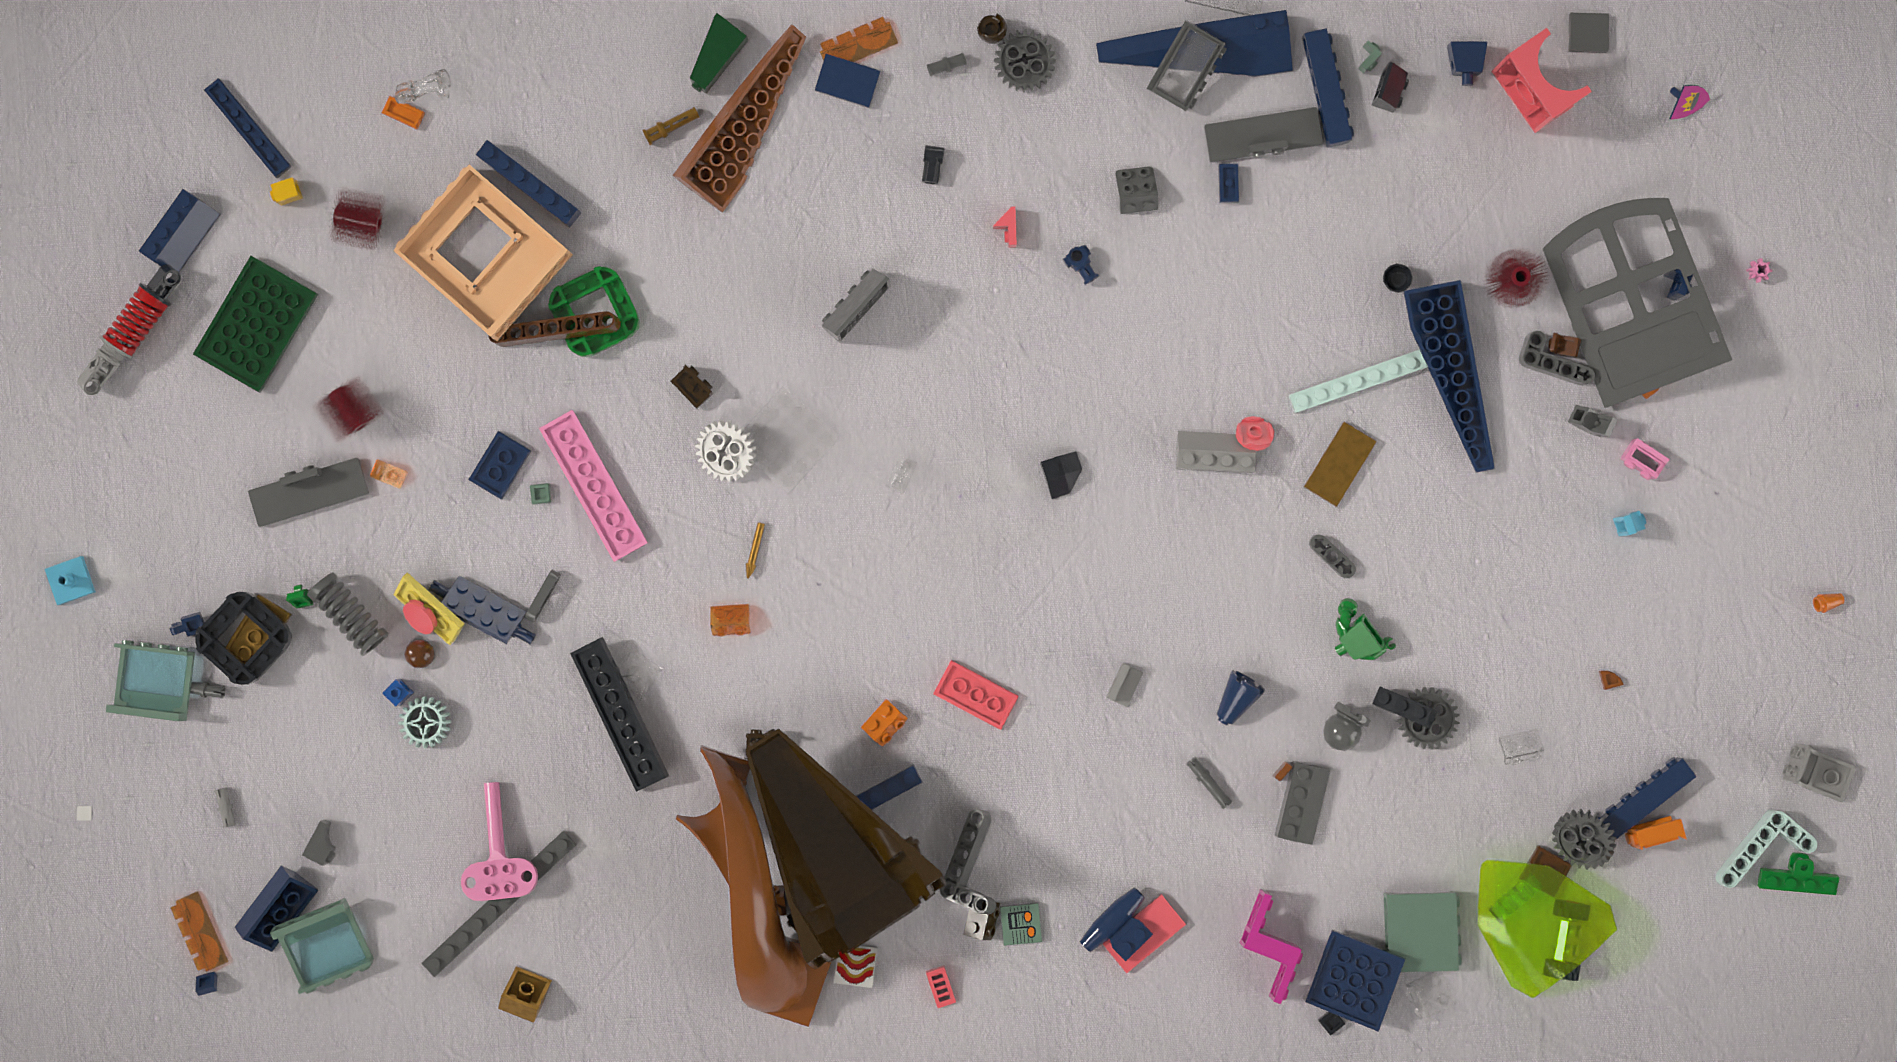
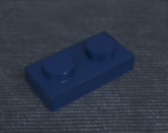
M1219 164V203H1238V164Z

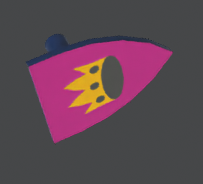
M1683 85L1681 91L1676 87L1671 88L1670 93L1677 98V101L1669 119L1684 118L1702 108L1710 101L1707 91L1698 85Z

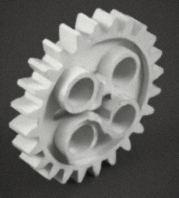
M723 419L718 423L714 421L711 425H707L700 432L701 435L697 437L700 443L696 444L695 447L700 450L695 454L701 455L698 462L704 463L701 467L702 469L708 468L707 474L714 473V479L720 476L721 481L726 478L728 482L733 480V478L738 480L740 476H745L746 472L751 470L750 466L755 463L752 459L756 457V454L752 453V451L756 447L751 446L754 439L748 440L747 437L750 435V432L744 434L745 427L738 429L737 422L732 426L731 420H728L726 423ZM718 435L722 437L723 442L719 440ZM735 443L739 445L740 450L735 447ZM712 452L716 454L717 458L712 455ZM728 460H731L734 466H731Z

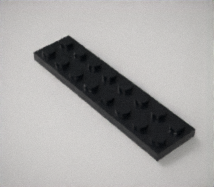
M601 637L571 652L570 655L635 791L642 790L669 777L604 638Z

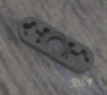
M1314 535L1309 541L1310 548L1339 576L1350 578L1355 574V565L1325 536ZM1315 539H1322L1323 541L1321 542V544L1325 548L1327 547V545L1330 546V548L1327 549L1323 555L1321 554V552L1323 551L1321 547L1315 548ZM1330 551H1335L1338 555L1335 562H1330L1327 558V554ZM1342 558L1344 559V561L1341 563L1344 566L1350 565V574H1343L1342 572L1344 569L1340 565H1338L1337 568L1335 567V565L1338 564Z
M553 569L550 571L525 615L526 619L533 623L536 621L559 581L560 573Z

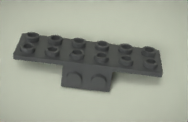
M1317 107L1206 124L1204 126L1211 163L1250 156L1260 158L1268 153L1278 155L1287 150L1323 144Z
M353 458L324 468L314 467V465L303 468L302 472H287L284 474L285 477L279 478L280 481L248 491L259 527L369 494L359 458Z

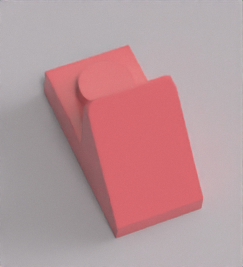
M1015 206L1011 207L993 225V229H1008V231H1004V238L1009 248L1017 246Z

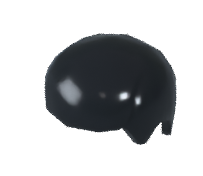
M1396 263L1390 265L1384 271L1383 282L1392 292L1400 293L1406 291L1412 284L1413 276L1411 270L1406 265Z

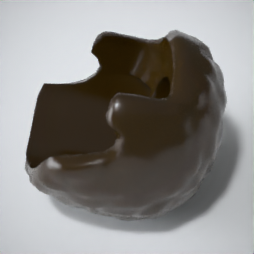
M998 13L996 16L988 15L983 17L977 26L978 36L986 43L996 44L1006 36V21Z

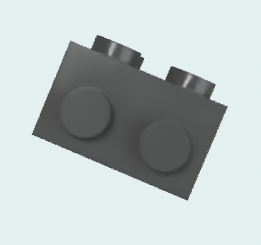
M1153 167L1123 169L1115 172L1119 192L1120 214L1158 210V190Z

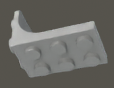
M1796 743L1790 751L1791 758L1789 764L1783 769V780L1843 803L1856 766L1813 750L1809 745Z

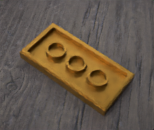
M1343 422L1305 483L1304 488L1337 507L1377 441Z
M260 594L256 596L285 623L288 622L292 615L290 612ZM245 615L226 648L246 664L266 642L268 635Z

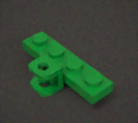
M1793 852L1788 862L1789 870L1760 868L1757 884L1759 889L1826 895L1837 894L1840 877L1836 874L1814 873V862L1809 859L1806 853Z

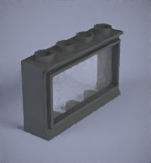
M1185 20L1146 89L1184 111H1187L1188 108L1192 110L1197 101L1194 98L1198 91L1202 93L1207 84L1204 81L1208 74L1211 76L1217 67L1214 64L1217 57L1221 59L1227 50L1224 47L1226 43Z

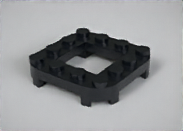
M249 592L229 594L221 606L195 632L196 650L199 654H203L229 678L230 682L239 685H249L258 681L288 648L292 639V633L288 625L258 597ZM242 612L268 635L266 642L246 664L218 640Z

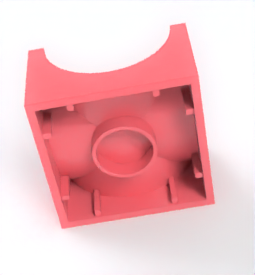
M1547 28L1509 53L1491 71L1534 133L1564 114L1575 103L1592 92L1588 85L1578 90L1567 91L1558 89L1545 80L1539 69L1538 54L1544 40L1551 35Z

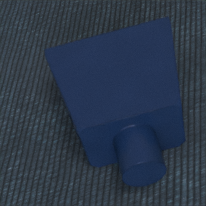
M1451 41L1447 45L1452 75L1462 76V86H1473V76H1479L1483 72L1487 41Z

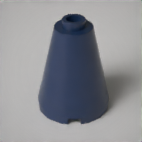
M1232 670L1216 714L1219 717L1218 721L1227 726L1228 724H1234L1264 694L1265 689L1260 684L1258 687L1255 686V680L1239 671L1235 673Z

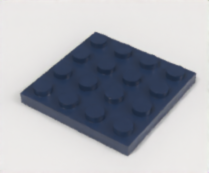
M1332 929L1305 1002L1379 1032L1406 958Z

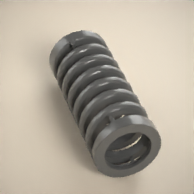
M332 572L315 584L307 596L314 603H319V609L326 611L327 618H333V625L340 626L339 631L342 634L347 633L346 639L354 641L353 647L355 649L361 648L360 655L364 656L376 648L389 633L384 628H376L373 635L363 640L378 625L377 620H373L365 628L355 633L372 614L367 612L359 620L349 625L365 609L364 605H359L350 614L342 618L346 611L357 603L358 598L353 597L345 605L335 610L351 594V591L349 589L345 590L336 599L328 603L332 596L344 587L343 582L337 583L335 581L337 575ZM330 584L335 585L330 591L321 595Z

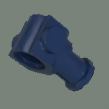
M1086 245L1072 248L1069 254L1062 260L1068 269L1071 267L1075 272H1079L1084 279V284L1087 285L1098 278L1099 274H1096L1090 266L1091 260L1088 256L1091 252ZM1072 253H1080L1082 259L1080 261L1073 260L1071 257Z

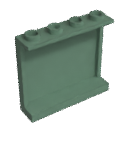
M1456 892L1383 893L1385 950L1406 958L1401 972L1459 971V965H1462L1461 954H1458V946H1461V936L1458 934L1460 916L1457 915L1460 899L1459 896H1456Z

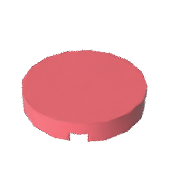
M1246 417L1237 425L1236 438L1243 447L1259 451L1271 445L1274 439V429L1269 422H1265L1261 417Z
M410 600L403 607L406 620L418 632L430 634L436 629V616L431 609H426L423 606V602Z

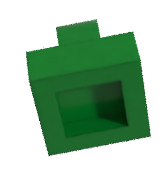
M302 584L294 586V592L288 593L286 601L296 609L314 604L311 598L307 596L308 589L302 590Z

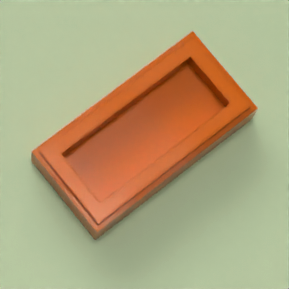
M389 96L381 112L416 130L425 115V112L392 96Z

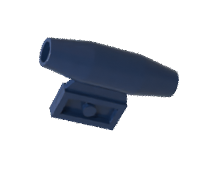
M1134 887L1115 900L1092 923L1080 940V943L1089 952H1092L1110 939L1112 948L1127 961L1153 935L1141 920L1132 917L1145 899L1142 893Z

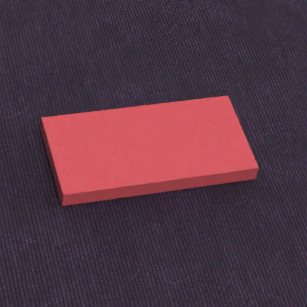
M952 660L933 693L1000 730L1019 697Z
M1162 894L1133 917L1141 920L1153 935L1127 961L1112 948L1110 939L1103 943L1126 973L1186 925Z

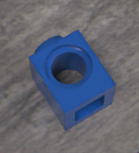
M395 679L382 694L397 707L401 706L414 691L402 679Z

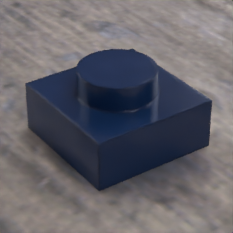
M215 971L196 976L195 992L198 996L217 991L218 976Z

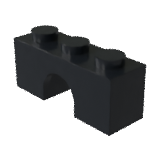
M1381 686L1372 703L1383 710L1399 715L1428 729L1431 728L1437 711L1433 708Z

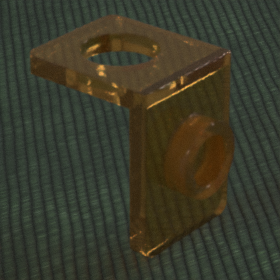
M377 459L370 477L401 489L408 472ZM381 466L379 473L376 474L378 467Z

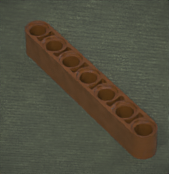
M604 311L512 324L500 340L496 341L489 335L488 337L491 342L500 347H509L612 333L620 328L621 322L613 313ZM612 318V323L607 326L608 319ZM594 320V325L588 328V324ZM575 323V328L570 331V326ZM557 326L556 332L552 333L553 327ZM539 328L538 334L534 336V331ZM521 331L520 336L516 338V333Z

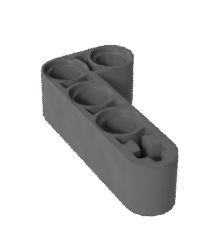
M1533 331L1525 337L1519 355L1521 366L1581 386L1589 384L1594 380L1595 373L1590 367L1543 352L1546 342V336L1543 332ZM1533 335L1539 338L1538 345L1532 343L1531 338ZM1527 353L1533 356L1532 363L1526 361ZM1545 359L1551 362L1550 369L1545 368ZM1564 365L1570 370L1568 375L1562 372ZM1585 372V376L1587 377V379L1583 380V376H1581V375H1576V376H1574V375H1575L1576 373H1577V374H1582V373Z

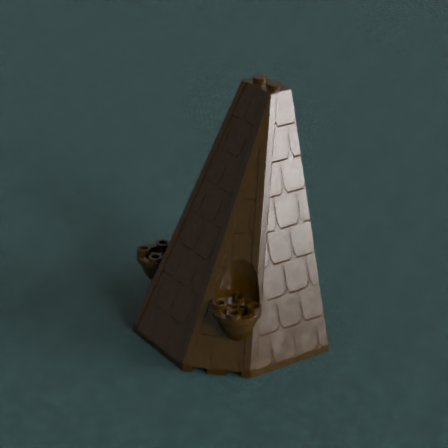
M779 728L777 730L771 729L765 733L763 739L759 741L756 739L749 743V748L745 749L791 910V913L787 916L788 921L786 924L797 932L803 957L806 963L816 970L826 962L830 963L840 957L839 952H842V954L852 952L920 907L922 903L920 900L922 898L924 901H927L936 894L935 891L943 888L947 883L941 871L921 854L918 838L913 839L912 836L907 839L902 838Z

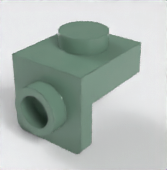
M1369 40L1364 44L1363 48L1370 55L1358 68L1363 74L1367 69L1371 71L1378 64L1376 60L1382 54L1380 47Z

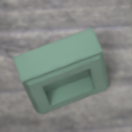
M550 483L530 485L532 505L552 502Z

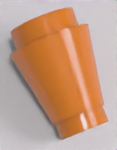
M1841 593L1818 594L1813 599V606L1817 612L1825 613L1844 604V596Z

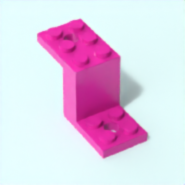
M1260 889L1239 943L1245 949L1281 962L1269 993V997L1273 1002L1281 1004L1282 1000L1285 1001L1288 996L1289 990L1287 987L1289 982L1292 983L1295 978L1296 972L1294 969L1296 964H1300L1303 953H1301L1302 949L1296 944L1259 930L1263 929L1266 923L1264 916L1267 910L1270 911L1273 904L1272 895Z

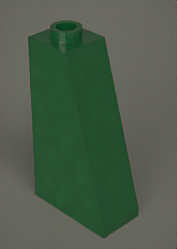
M718 13L714 15L690 75L691 86L698 92L703 91L706 94L748 41L747 35Z

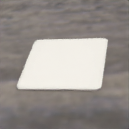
M77 806V820H92V807Z

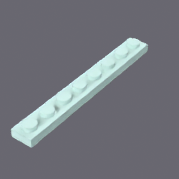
M1420 350L1290 394L1289 398L1294 412L1297 413L1427 368V365Z

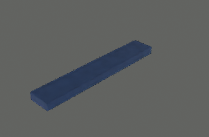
M217 78L204 89L275 178H279L292 167L221 79Z

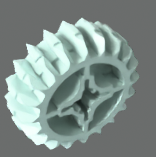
M426 696L422 697L421 701L419 698H415V704L412 701L408 702L410 709L403 707V711L406 714L399 715L400 718L404 719V721L398 722V725H404V728L400 729V733L406 731L407 734L403 738L408 739L410 737V745L416 741V748H419L422 744L423 748L426 749L428 748V743L431 747H435V741L438 744L442 743L440 737L447 738V734L443 731H450L451 729L446 727V724H450L451 720H446L445 718L450 716V713H443L447 708L446 706L439 708L440 700L434 704L433 697L429 701H427ZM422 707L419 718L411 720L413 713ZM428 707L436 712L439 719H434L430 716ZM425 718L428 722H433L425 725V727L421 723H416L425 720ZM439 725L437 732L428 738L431 727ZM411 726L418 727L422 737L416 735Z

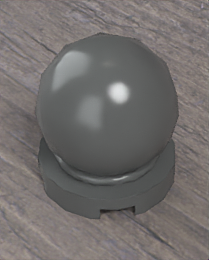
M1337 702L1334 706L1337 714L1330 716L1325 722L1323 729L1324 739L1331 748L1347 751L1360 741L1362 735L1361 727H1368L1371 720L1362 714L1354 715L1350 713V707Z

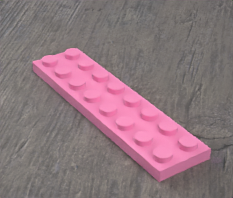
M574 410L539 428L613 561L616 562L648 544Z

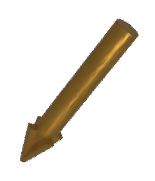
M757 522L748 563H746L747 579L750 578L756 568L755 563L765 524Z

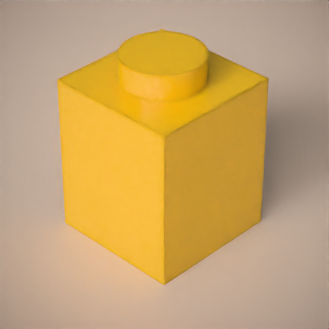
M293 177L270 184L272 188L270 191L271 198L281 206L303 199L298 182Z

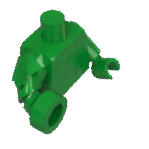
M1350 598L1341 600L1338 606L1340 618L1337 617L1335 622L1337 634L1340 636L1339 641L1341 642L1335 646L1339 656L1349 653L1354 660H1375L1383 655L1386 649L1393 650L1396 648L1395 643L1388 646L1389 641L1393 640V638L1385 637L1382 639L1365 614H1362L1350 624L1351 618L1357 613L1358 605L1356 601Z

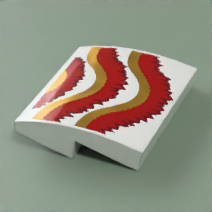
M861 945L848 954L839 952L840 957L836 963L834 983L872 988L878 947Z

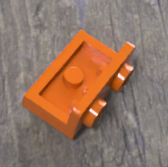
M886 699L861 728L875 742L884 746L892 739L897 730L904 726L908 718Z

